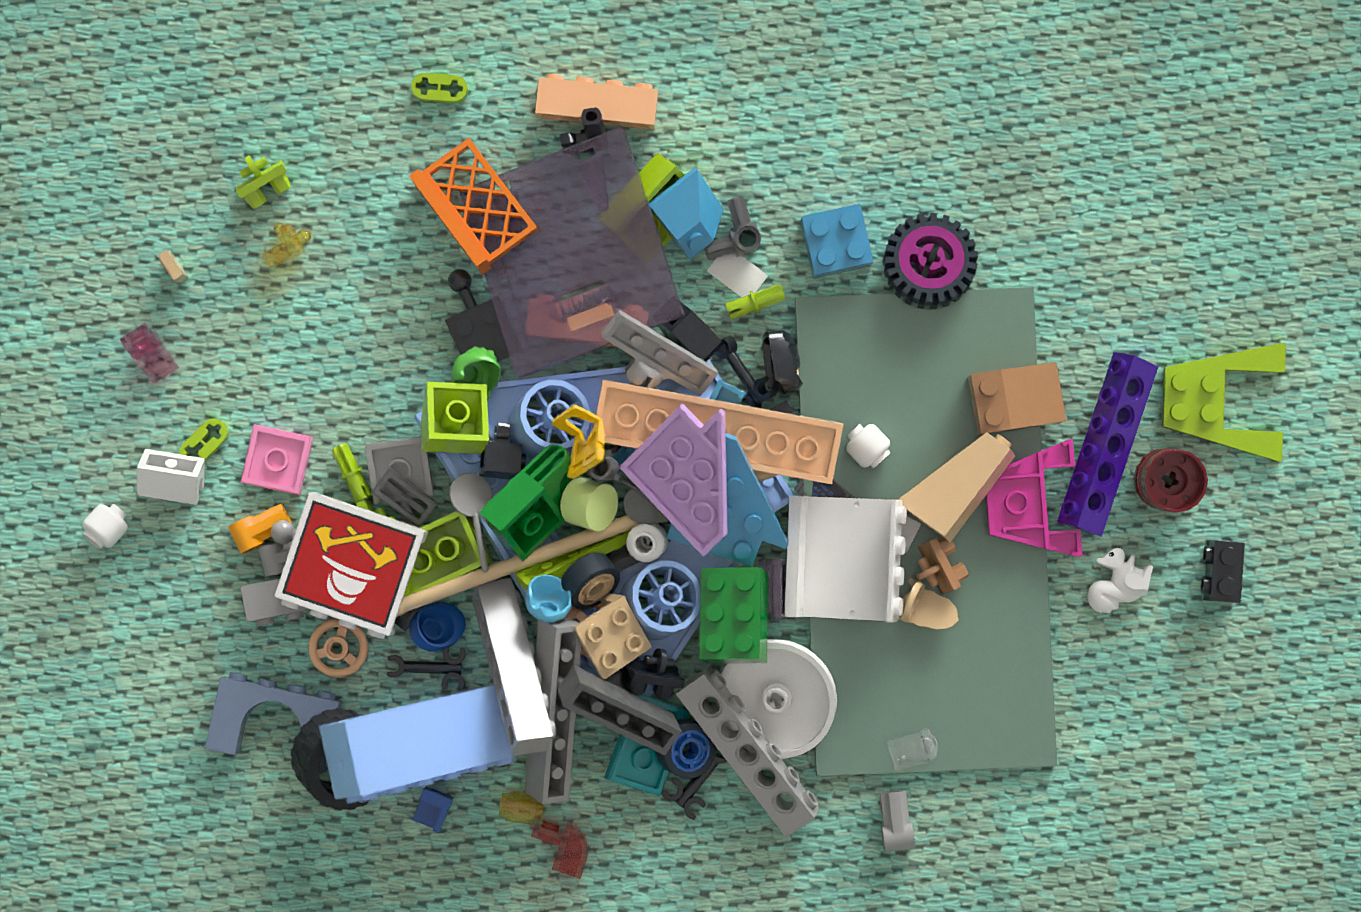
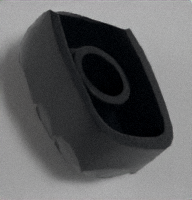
M784 330L766 331L762 338L765 375L769 377L767 387L771 390L777 388L778 393L781 395L795 393L803 385L799 377L800 356L792 336Z

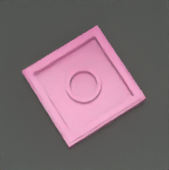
M254 424L241 483L301 495L313 437Z

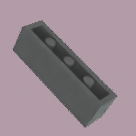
M573 665L557 689L564 708L663 755L667 754L682 732L674 713Z

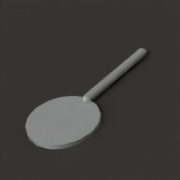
M465 473L459 475L452 482L449 489V498L452 506L458 513L466 517H473L482 571L487 572L488 566L479 522L480 514L478 512L492 499V490L489 483L483 477L474 473Z

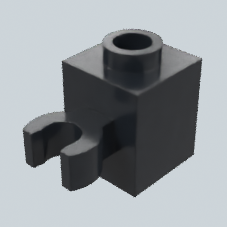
M497 423V426L494 427V441H489L480 454L479 476L512 479L525 468L526 454L522 453V444L508 443L510 436L509 423Z

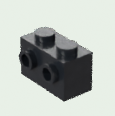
M1219 540L1207 541V546L1203 550V564H1206L1205 576H1202L1200 586L1201 594H1204L1203 600L1241 603L1245 543Z

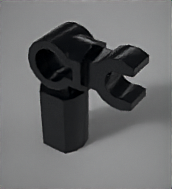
M597 107L584 109L581 113L584 129L580 130V133L567 132L560 134L563 154H572L582 149L584 152H601L609 147L607 129L604 126L602 114Z

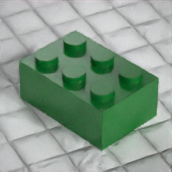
M761 567L701 568L699 659L707 664L767 663L768 572Z

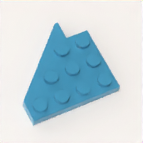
M725 433L727 535L708 553L752 567L762 541L787 549L788 540L737 437ZM670 523L666 539L695 548Z

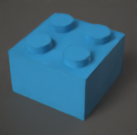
M860 204L801 217L800 224L813 279L865 268L873 264L874 261Z

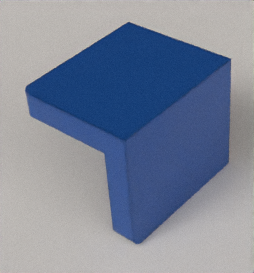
M426 786L420 796V803L413 817L414 821L431 827L433 832L439 833L454 797Z

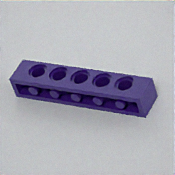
M1113 352L1057 520L1058 523L1076 530L1080 529L1084 533L1102 537L1159 366L1135 355Z

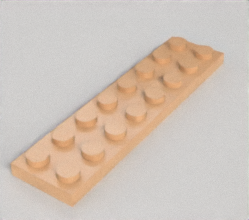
M603 379L596 415L603 422L605 443L638 449L682 404L703 425L717 411L722 409L725 412V433L737 437L752 470L832 484L843 429L842 423Z

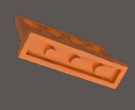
M470 138L463 141L422 172L418 169L409 175L415 187L481 275L491 269L490 265L538 231L537 226ZM470 149L474 154L473 167L457 165L459 155ZM480 162L484 168H479L478 163ZM440 169L451 170L448 184L436 183L431 176ZM456 171L471 172L469 187L454 185ZM477 173L490 175V189L474 187ZM495 185H497L500 188V190H495ZM441 189L447 190V194L445 195ZM452 191L468 192L465 207L452 205ZM473 193L488 195L486 209L471 207ZM493 196H503L508 199L507 212L491 210ZM512 207H514L518 213L512 212ZM458 212H464L463 218ZM469 213L485 215L482 229L470 228L467 225ZM490 215L505 217L503 232L487 230ZM510 218L523 219L528 225L519 234L508 232ZM475 234L481 235L480 241ZM486 235L502 237L500 247L489 254L484 247Z

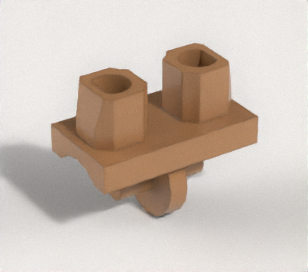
M935 538L917 546L923 556L922 559L918 560L923 571L915 575L917 580L926 577L930 586L937 585L942 595L961 587L960 583L969 576V573L961 562L953 566L950 565L946 556L955 552L953 541L948 542L944 538L939 540Z

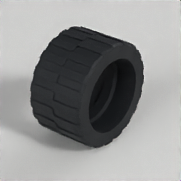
M328 709L310 718L300 728L298 735L295 736L290 755L292 757V769L295 771L298 781L323 806L339 811L346 809L354 810L357 807L365 806L371 801L347 803L346 798L335 799L331 781H324L319 777L320 762L325 754L319 726L362 716L350 709Z

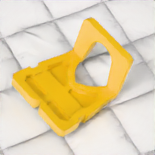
M573 405L553 419L552 425L575 437L568 477L575 479L603 461L604 449L602 448L605 446L603 422L599 416L577 405ZM578 417L594 423L593 429L586 441L583 432L570 423L567 418Z

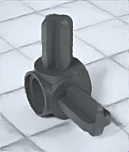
M743 196L728 200L727 204L734 227L729 231L730 236L714 240L704 248L707 259L712 260L735 253L736 257L751 255L758 250L761 234L756 222H751ZM744 233H750L755 237L756 243L751 247H744L740 244L739 237Z

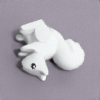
M1112 549L1103 558L1096 560L1097 564L1113 570L1111 581L1099 580L1089 587L1087 594L1089 605L1096 612L1111 613L1112 610L1119 608V602L1130 603L1142 596L1146 597L1153 566L1147 565L1144 569L1134 566L1135 555H1131L1128 561L1125 562L1123 549Z

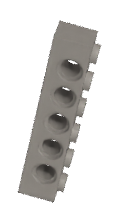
M709 665L685 682L683 688H679L676 695L784 836L788 837L812 821L819 809L816 797L811 791H806L803 788L797 772L792 767H787L781 759L782 756L777 746L767 741L760 724L747 715L744 711L743 702L737 695L731 694L726 687V681L721 673L718 671L714 672ZM707 697L716 698L720 706H711L707 701ZM732 721L736 723L739 730H730L725 722ZM743 746H753L757 754L747 753ZM762 770H771L775 774V777H766L762 773ZM788 793L794 801L787 802L781 798L780 794Z

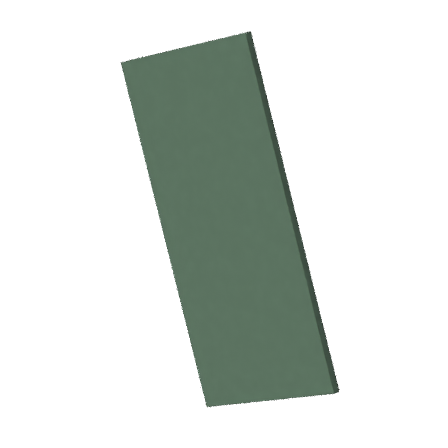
M1033 287L967 290L958 301L954 302L953 300L949 306L944 308L942 304L938 305L937 309H930L929 305H925L924 309L917 308L918 304L914 302L909 305L905 303L906 298L902 296L899 299L895 293L795 297L797 350L800 356V368L798 370L799 377L803 382L799 389L800 416L843 424L833 479L855 498L899 500L908 491L981 437L977 436L967 377L971 374L1037 365ZM859 424L863 428L868 424L876 425L890 440L888 450L891 453L874 469L871 466L861 467L846 451V445L850 441L847 435ZM1040 426L990 434L994 438L999 434L1012 444L1010 449L1014 453L1015 458L1011 463L1042 451ZM803 479L804 496L812 497L813 481ZM984 497L953 538L955 552L946 556L951 566L961 562L969 573V576L960 583L961 587L942 595L938 586L931 587L926 577L918 580L924 583L926 590L934 591L936 594L949 599L957 608L959 621L952 627L935 630L921 627L914 623H906L899 619L897 622L809 617L811 652L819 657L828 668L837 692V708L832 725L825 737L815 746L816 776L1057 766L1047 550L989 535L986 497ZM908 512L907 517L921 523L907 553L900 555V567L904 568L903 585H899V598H902V600L904 595L912 590L908 580H917L915 575L923 571L918 563V560L922 559L923 556L917 546L935 538L938 540L943 539V537Z

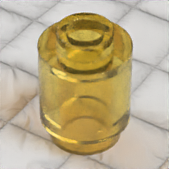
M510 791V794L502 793L499 817H504L506 821L535 825V820L542 819L544 804H541L526 793Z

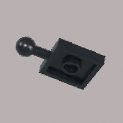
M463 269L452 271L448 277V285L453 291L459 293L466 311L446 319L445 322L460 355L475 346L478 348L484 347L486 350L494 351L497 362L524 351L500 296L477 305L470 290L472 283L470 274Z

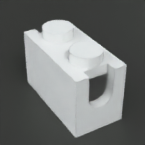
M145 449L137 467V494L155 499L197 505L199 490L203 491L205 459Z

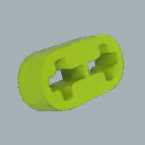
M420 73L414 77L411 83L413 94L418 100L423 102L458 104L463 102L468 95V86L465 80L457 75ZM423 80H428L430 86L438 87V89H430L427 91V95H422L421 90L417 89V86L422 85ZM453 82H457L459 88H463L462 92H457L456 97H452L450 91L442 90V87L450 88Z
M208 419L182 444L179 454L189 456L190 453L187 449L189 447L197 448L202 443L204 446L198 451V455L200 458H204L206 462L228 439L229 428L227 424L219 419ZM211 425L214 427L220 425L219 433L221 437L219 439L212 437L206 442L205 439L211 433L208 428Z

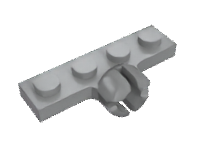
M621 310L617 311L601 333L603 339L633 356L632 361L625 369L627 379L633 385L640 386L643 384V387L656 389L662 380L668 378L701 396L718 374L717 369Z

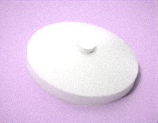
M779 639L767 640V663L727 664L721 673L726 681V687L731 694L737 695L743 702L744 711L747 715L760 724L767 741L777 746L782 756L781 759L795 757L811 750L825 737L832 725L837 708V692L834 680L822 660L809 649L797 643ZM716 699V705H717V707H719V706H720V703H719V701ZM732 721L725 722L730 730H739L736 723ZM743 746L746 750L754 754H757V751L753 746Z

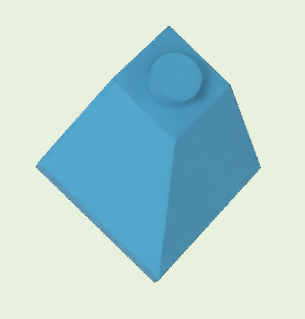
M696 167L648 204L673 242L689 259L693 258L714 241L724 210Z

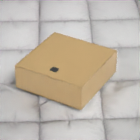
M166 249L158 255V259L172 280L182 283L189 278L170 251Z

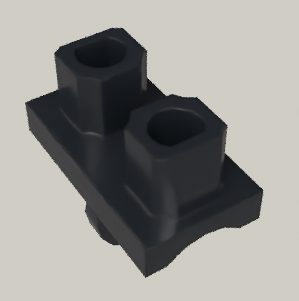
M656 648L653 655H645L644 660L634 659L625 665L629 673L626 685L633 694H644L649 683L654 684L652 690L655 695L670 699L675 687L683 688L685 679L679 676L678 667L674 665L675 660L667 658V652L663 648Z

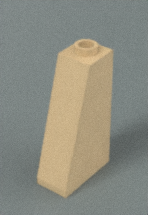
M986 432L899 499L903 500L902 506H905L906 511L945 540L951 542L1015 458L1014 453L1010 449L1012 444L999 434L994 438Z

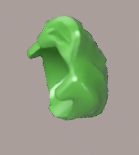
M475 346L460 355L453 365L451 383L487 385V399H489L492 390L498 386V380L501 375V366L497 362L494 351Z

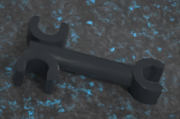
M731 335L723 338L721 341L724 345L715 353L716 356L720 359L726 358L748 391L746 392V397L741 402L748 400L750 407L761 408L762 402L777 395V388L767 391L765 383L769 380L768 375L755 381L736 353V340Z
M449 647L444 649L443 657L446 662L406 661L399 655H390L388 660L397 661L399 669L396 672H387V676L395 678L401 676L404 672L446 674L442 679L443 689H448V680L450 678H456L459 682L458 690H463L465 680L461 675V662L466 657L465 647L460 648V656L457 659L450 657Z
M716 755L711 767L703 775L691 779L684 789L681 781L673 778L671 782L677 786V793L670 795L663 790L662 796L668 801H675L684 808L686 816L694 820L696 815L690 811V805L698 803L704 808L706 803L702 798L693 796L720 763H726L727 760Z

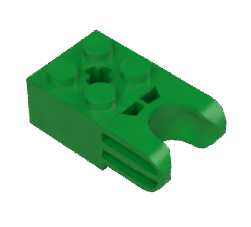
M552 444L544 448L478 512L498 540L521 561L527 559L565 521L561 513V498L566 486L573 479L567 476L571 463L570 455L561 445Z

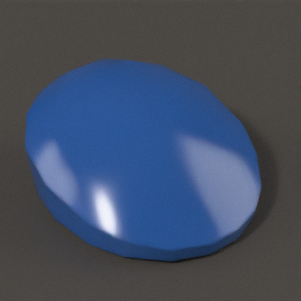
M435 602L426 605L413 615L409 623L410 637L414 644L420 649L429 652L442 651L453 646L461 638L466 628L462 612L455 605L447 602Z

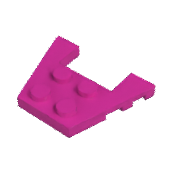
M1068 439L1008 465L985 496L989 535L1075 557L1083 556L1080 529L1050 532L1048 528L1044 469L1075 466L1073 439Z

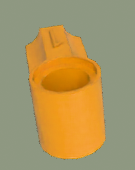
M279 504L257 516L241 519L228 526V529L240 554H244L263 545L265 540L271 538V528L276 522L285 520L291 523V519L284 506Z

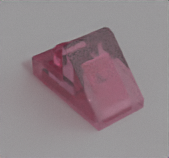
M146 323L120 338L123 347L153 384L179 368L155 330L152 332Z

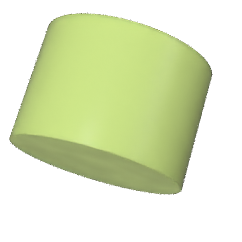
M585 477L573 479L566 486L561 498V513L566 522L598 532L606 529L611 524L618 508L617 492L612 485Z

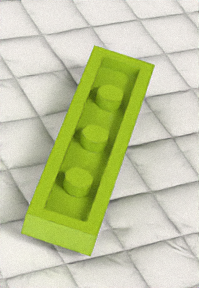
M631 530L514 573L517 583L527 591L528 584L534 577L550 575L561 579L569 566L579 558L595 552L606 555L613 550L622 548L626 544L628 533Z

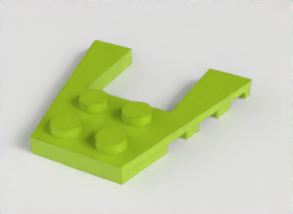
M1283 342L1164 367L1162 427L1275 462H1282L1283 432L1223 429L1225 371L1285 373L1286 343Z

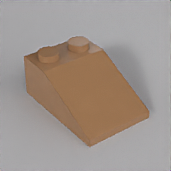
M1056 362L971 374L967 377L977 436H982L986 432L994 434L1066 422Z

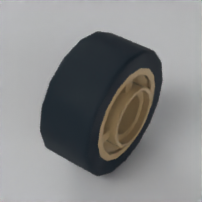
M595 552L579 558L570 565L562 576L561 585L566 592H571V604L576 609L585 610L601 604L600 599L615 591L620 581V572L604 553Z

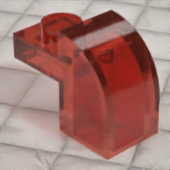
M543 819L542 824L536 822L531 837L559 846L552 870L581 879L589 853L588 840L583 830L569 820L565 831L559 830L560 825Z

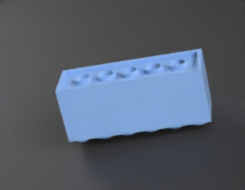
M494 685L319 726L335 799L346 798L347 803L368 801L379 798V795L395 794L406 791L410 787L426 786L433 784L437 780L453 779L460 777L464 773H475L487 770L491 766L514 763V756L511 754Z

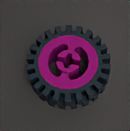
M924 213L918 214L914 220L910 217L905 220L904 225L899 224L896 227L895 233L891 234L886 245L883 265L885 267V278L888 277V285L890 289L894 287L896 290L895 295L899 299L903 296L906 298L905 303L909 305L912 302L917 303V308L924 309L925 305H929L930 309H937L938 305L941 304L944 308L949 306L951 301H958L961 295L965 294L969 289L977 270L978 251H975L976 243L974 239L970 240V232L966 228L962 230L960 228L961 223L957 220L954 223L950 222V217L947 215H943L942 219L937 218V213H930L929 217H924ZM937 245L939 249L934 262L931 264L927 278L920 276L924 271L926 261L932 253L933 246ZM943 249H944V250L947 252V254L949 255L950 260H947V259L945 258V253H944ZM910 262H914L916 264V270L919 274H917L913 270ZM939 274L943 275V276H941V277H939V278L929 279V278H934V277L938 276Z

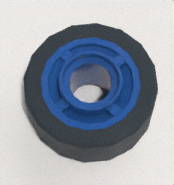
M677 719L682 731L666 755L656 752L658 762L668 772L680 778L693 779L703 775L711 767L716 757V746L697 722L691 719ZM686 743H689L690 746L688 752L686 754H683L682 750L684 745Z

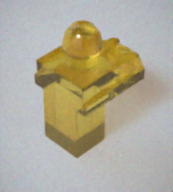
M277 222L274 224V230L281 244L264 252L262 255L268 267L274 268L304 253L305 249L302 244L310 241L311 232L307 229H301L296 233L293 226L290 227L289 224L283 225L281 222Z

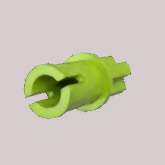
M776 284L755 293L749 291V295L726 302L725 305L732 321L754 311L760 313L759 309L784 301L785 294L782 286Z
M342 443L334 447L332 453L343 474L340 478L345 479L354 502L356 503L371 496L372 492L361 472L363 468L358 467L348 444Z

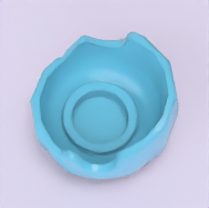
M550 575L534 577L528 584L525 597L526 608L533 617L544 623L560 621L571 610V592H566L563 589L561 579Z

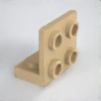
M612 593L600 599L604 606L603 608L574 626L578 639L599 677L602 679H606L652 648L626 598L623 595Z

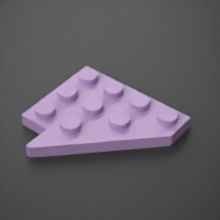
M682 404L619 468L702 556H705L727 535L725 412L720 409L703 425Z

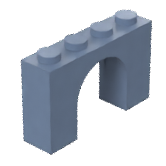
M230 672L229 677H220L205 749L232 755L239 754L248 716L256 706L265 701H276L287 705L294 711L300 722V727H302L310 718L322 713V711L341 708L342 700L335 699L336 694L332 692L318 690V694L313 695L306 693V687L289 684L288 689L276 687L277 681L259 678V682L255 683L247 681V675ZM325 754L320 762V773L328 771Z

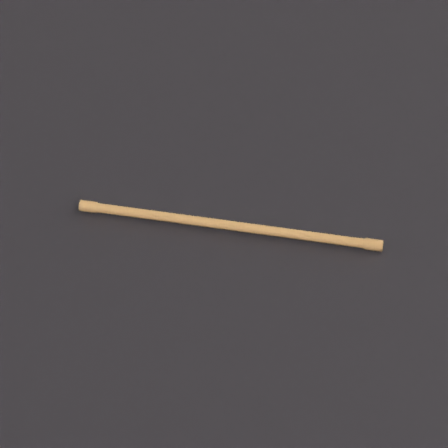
M753 470L758 482L779 475ZM628 515L614 519L602 531L598 532L587 529L538 547L524 561L514 556L489 565L487 572H483L481 568L403 597L397 617L424 605L626 532L640 523L633 521Z

